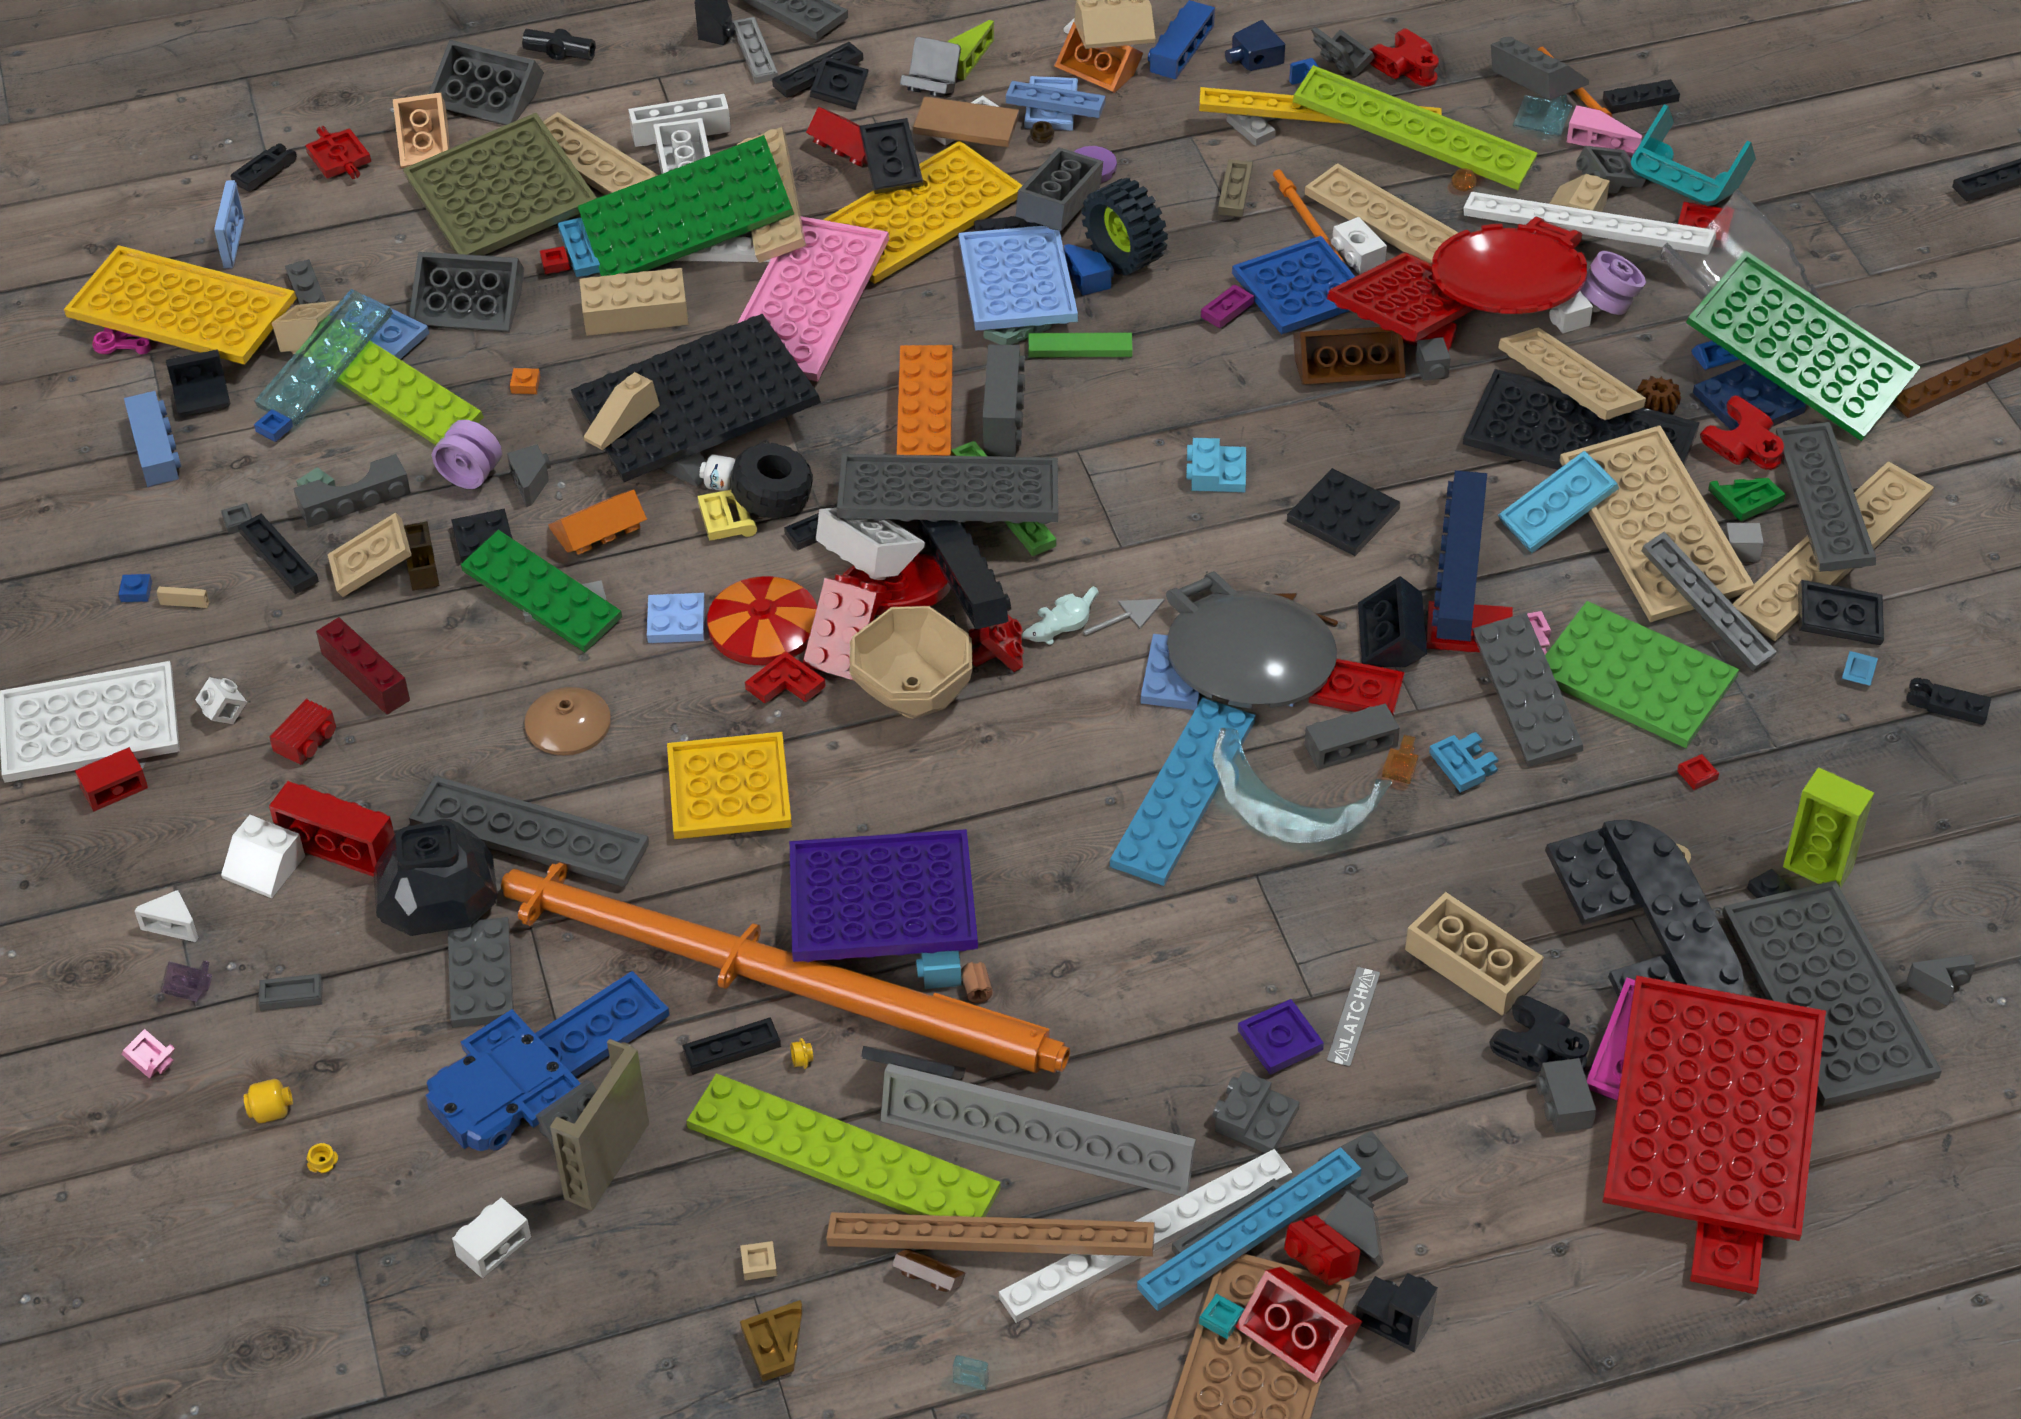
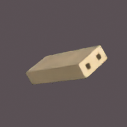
M161 586L157 590L160 605L208 608L209 605L206 590Z

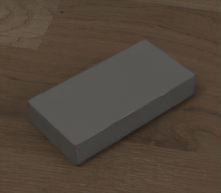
M321 974L259 980L260 1011L321 1005L323 991Z

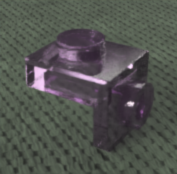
M203 960L200 968L196 969L169 961L165 969L161 993L197 1002L202 991H208L212 980V974L208 973L210 962Z

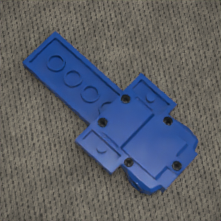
M631 971L536 1033L511 1009L462 1040V1050L467 1055L442 1068L428 1079L427 1087L429 1093L425 1095L428 1108L463 1149L471 1147L478 1151L498 1150L508 1143L511 1134L521 1124L522 1117L533 1128L540 1124L535 1116L536 1114L581 1084L575 1077L609 1056L607 1046L609 1039L619 1043H629L670 1016L669 1008Z

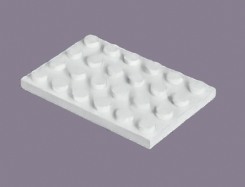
M170 661L0 691V749L4 783L77 770L130 747L136 759L180 752L173 671Z

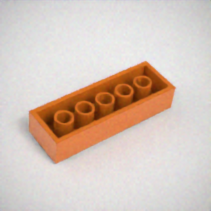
M900 345L897 455L951 456L952 345Z

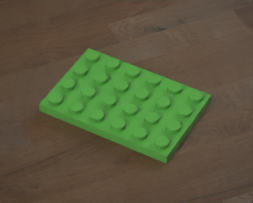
M1586 601L1545 655L1561 691L1684 748L1689 746L1734 683L1739 673L1738 668L1589 601Z

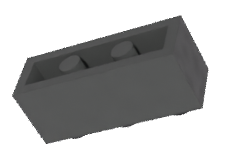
M1385 703L1306 726L1304 746L1317 769L1320 770L1398 747L1400 727Z

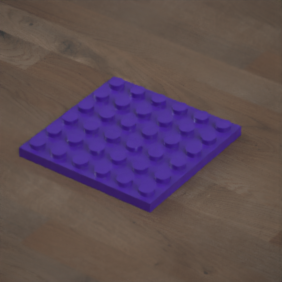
M967 829L789 841L793 962L978 949Z

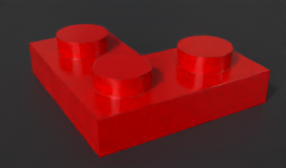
M786 651L745 681V689L765 704L785 688L806 703L826 687L823 677Z

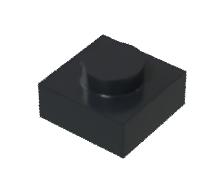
M1773 869L1749 880L1747 889L1756 898L1791 891L1792 889Z

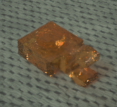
M1404 735L1399 750L1390 748L1382 770V777L1407 784L1411 783L1419 755L1413 754L1415 749L1413 745L1416 737Z

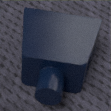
M1260 20L1234 33L1232 48L1225 51V58L1229 64L1239 61L1249 71L1281 65L1285 61L1286 44L1263 20Z

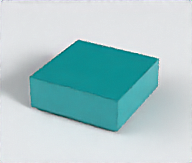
M1216 1293L1199 1317V1324L1228 1340L1235 1330V1326L1244 1308Z

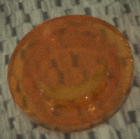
M1459 169L1452 176L1451 183L1454 188L1460 191H1468L1476 186V177L1473 171L1469 169Z

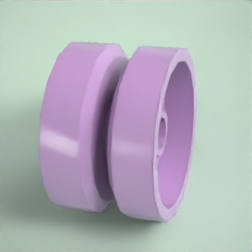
M1601 251L1591 263V269L1587 270V278L1580 291L1591 303L1611 314H1625L1633 302V297L1637 296L1646 283L1645 277L1635 265L1624 257L1613 252Z
M458 420L447 430L444 438L440 439L431 455L433 464L446 480L462 488L475 489L482 485L489 472L498 464L502 456V450L496 437L487 428L470 420Z

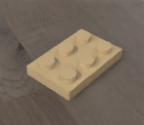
M395 512L328 554L336 591L342 597L348 595L410 557L411 551L402 518Z

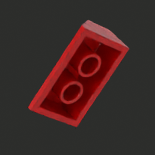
M818 106L806 131L807 134L814 137L812 142L824 148L828 144L832 147L831 152L843 158L845 154L850 156L849 161L855 165L863 167L864 164H867L859 133L860 125Z
M1283 1267L1265 1270L1235 1327L1309 1379L1318 1383L1348 1349L1362 1321Z

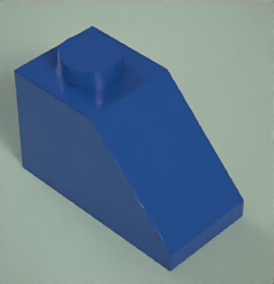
M1071 244L1064 245L1069 274L1082 296L1111 289V278L1114 277V271L1111 263H1107L1102 253Z

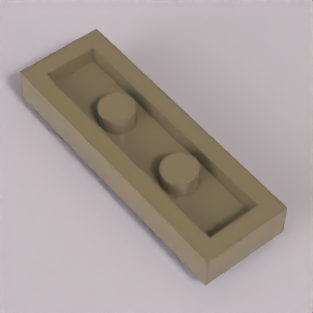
M1228 159L1218 205L1219 215L1243 217L1253 162Z

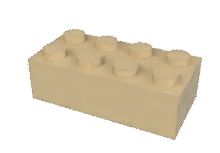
M682 268L580 279L586 336L688 325Z
M1447 892L1408 927L1405 947L1407 952L1502 1016L1512 1008L1513 1003L1519 996L1525 995L1540 980L1544 960L1542 955Z

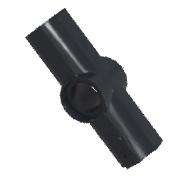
M525 29L522 39L523 49L546 53L554 60H561L564 56L593 60L595 56V40L572 36L564 29H557L554 33Z

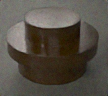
M1039 121L1030 130V137L1038 143H1047L1054 138V129L1050 123Z

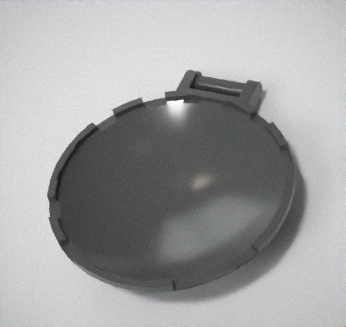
M1214 571L1206 574L1199 581L1180 589L1173 588L1166 592L1169 604L1179 612L1168 633L1169 660L1176 673L1184 682L1211 699L1217 696L1229 700L1228 705L1252 708L1253 704H1269L1270 708L1286 706L1315 694L1327 683L1329 675L1334 671L1337 648L1330 629L1314 612L1291 599L1266 592L1235 591ZM1208 588L1213 592V594L1195 602L1187 598Z

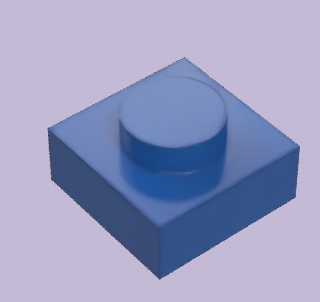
M271 409L254 424L257 433L276 442L293 428L292 419Z
M122 575L119 590L120 601L149 602L152 586L151 575Z

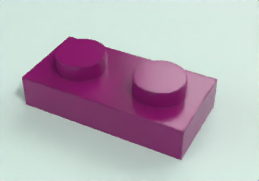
M1234 284L1201 309V318L1221 328L1254 303V295Z

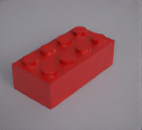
M287 781L269 805L273 823L298 833L304 853L374 877V867L378 859L394 837L391 818L385 813L364 808L355 802L341 800L329 793H321L304 784L299 785Z

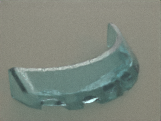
M1221 728L1213 752L1214 768L1217 769L1220 782L1225 791L1224 795L1230 805L1235 807L1246 819V822L1258 831L1268 836H1277L1280 840L1287 842H1322L1347 833L1362 823L1374 811L1392 783V780L1376 779L1370 795L1346 806L1327 809L1310 808L1292 803L1280 797L1258 778L1244 755L1237 729Z

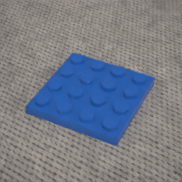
M1322 236L1232 266L1234 277L1247 292L1254 295L1255 303L1281 335L1350 311L1337 307L1334 302L1327 299L1330 289L1354 278L1355 275Z

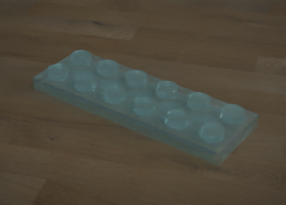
M351 289L255 399L257 407L267 412L273 409L292 419L293 425L297 426L393 314L391 308Z

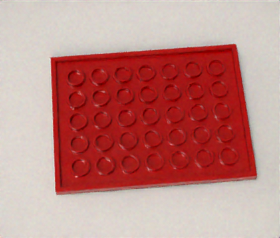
M1636 975L1602 1203L1800 1241L1826 1011Z

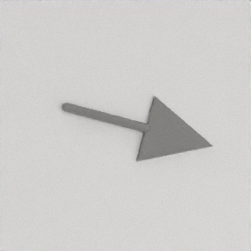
M1165 599L1118 601L1126 613L1083 631V634L1089 635L1128 617L1140 629Z

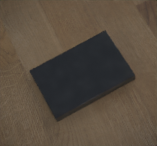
M908 118L859 126V133L874 194L923 186V178Z
M1806 580L1800 581L1798 584L1799 631L1875 645L1883 643L1884 618L1882 594Z
M863 1046L861 1054L862 1059L893 1064L950 1079L961 1080L964 1078L966 1069L877 1047Z

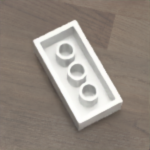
M702 118L653 124L661 174L710 156Z

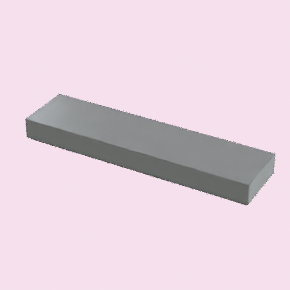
M755 17L732 21L735 24L734 33L755 84L772 81V78L778 76V72Z

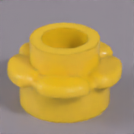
M800 1038L799 1042L791 1043L790 1050L793 1066H803L806 1069L808 1062H813L811 1043H805L803 1038Z
M325 1143L316 1144L308 1151L306 1158L308 1161L307 1167L314 1173L317 1171L327 1173L338 1162V1155L330 1145Z

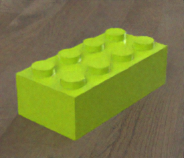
M1818 767L1802 791L1783 867L1818 884L1836 880L1841 889L1853 870L1874 792Z

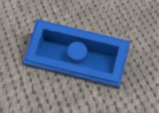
M1713 341L1696 345L1691 350L1693 356L1704 370L1740 360Z

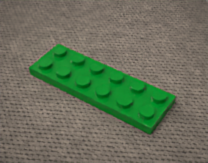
M497 530L461 564L464 573L521 611L528 612L532 615L533 619L584 653L622 618L620 609L500 530Z

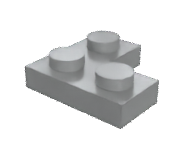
M1227 114V122L1253 145L1258 146L1275 138L1276 130L1267 123L1275 118Z

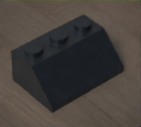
M1399 576L1358 602L1362 664L1377 667H1407L1427 655L1423 598L1420 590Z

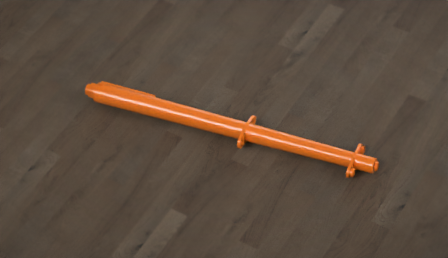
M561 862L552 864L545 878L518 869H512L503 876L501 881V889L504 896L523 903L518 911V919L522 920V923L525 925H533L544 910L719 968L721 971L718 977V986L727 989L735 978L740 975L1033 1073H1038L1040 1069L1056 1073L1057 1070L1063 1072L1069 1060L1070 1048L1066 1047L1064 1042L1049 1038V1028L938 993H934L933 996L821 961L793 962L791 952L758 943L761 926L754 923L739 937L563 884L568 869L567 865Z

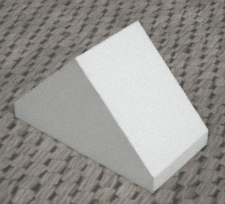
M178 890L137 906L135 909L141 930L196 942L198 939L193 919Z

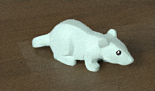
M1094 586L1091 587L1083 598L1075 597L1073 593L1060 597L1055 601L1056 607L1052 611L1047 607L1039 609L1037 614L1044 618L1026 629L1022 634V638L1035 642H1046L1048 645H1052L1054 636L1062 632L1075 631L1082 628L1088 621L1090 606L1099 594L1098 589Z

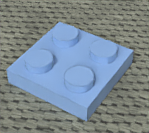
M704 593L648 595V643L704 641Z

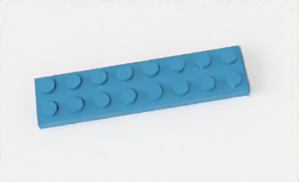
M1202 697L1111 856V868L1165 886L1255 723L1254 714Z

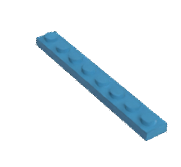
M1341 1147L1138 1280L1137 1289L1159 1311L1360 1177L1361 1168Z

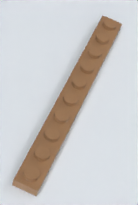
M831 1212L826 1239L828 1246L1153 1257L1155 1222Z

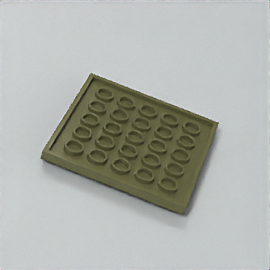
M533 113L403 169L406 179L456 254L483 256L580 214L578 205L597 199L537 113Z

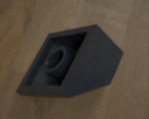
M695 0L698 40L724 46L735 31V24L732 22V12L728 1Z

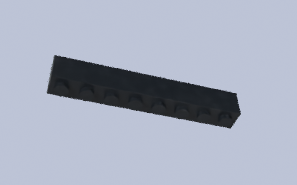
M917 520L920 536L974 628L980 629L1009 622L1007 611L1011 610L1010 598L1008 594L1003 593L1000 581L996 582L993 570L988 569L986 558L981 557L978 545H973L972 536L970 533H966L964 523L955 520H940L937 522Z

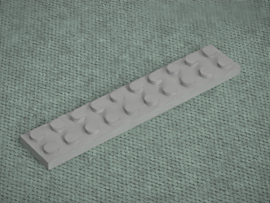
M888 1064L884 1073L882 1122L1181 1197L1188 1193L1196 1139L893 1064Z

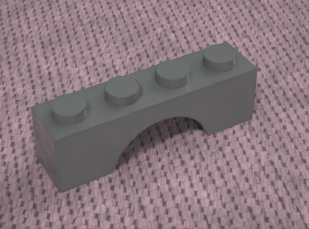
M396 454L371 462L367 475L352 485L331 486L321 480H316L293 488L298 508L308 528L411 493L407 473Z

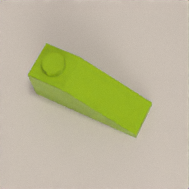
M988 20L947 41L961 46L957 79H966L994 41V21Z

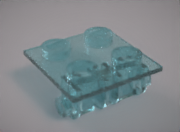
M1566 94L1556 97L1552 101L1525 95L1513 126L1561 136L1572 105L1567 104Z

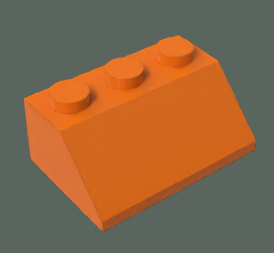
M1073 22L1054 67L1115 93L1134 76L1143 53L1129 45L1085 49L1076 25Z
M633 489L552 522L548 526L567 553L576 550L577 555L593 549L591 543L600 540L604 544L616 539L615 533L625 530L627 534L641 528L640 522L647 520Z

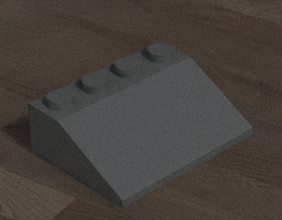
M449 40L429 94L441 93L446 105V111L507 125L519 118L536 95L544 72L535 60Z
M418 252L409 317L428 327L510 332L522 291L524 267L518 258Z

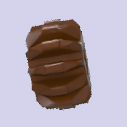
M1650 376L1649 380L1642 379L1641 384L1636 390L1637 393L1646 398L1643 408L1674 415L1678 405H1680L1681 393L1679 385L1673 384L1672 379L1665 380L1662 376L1660 378Z

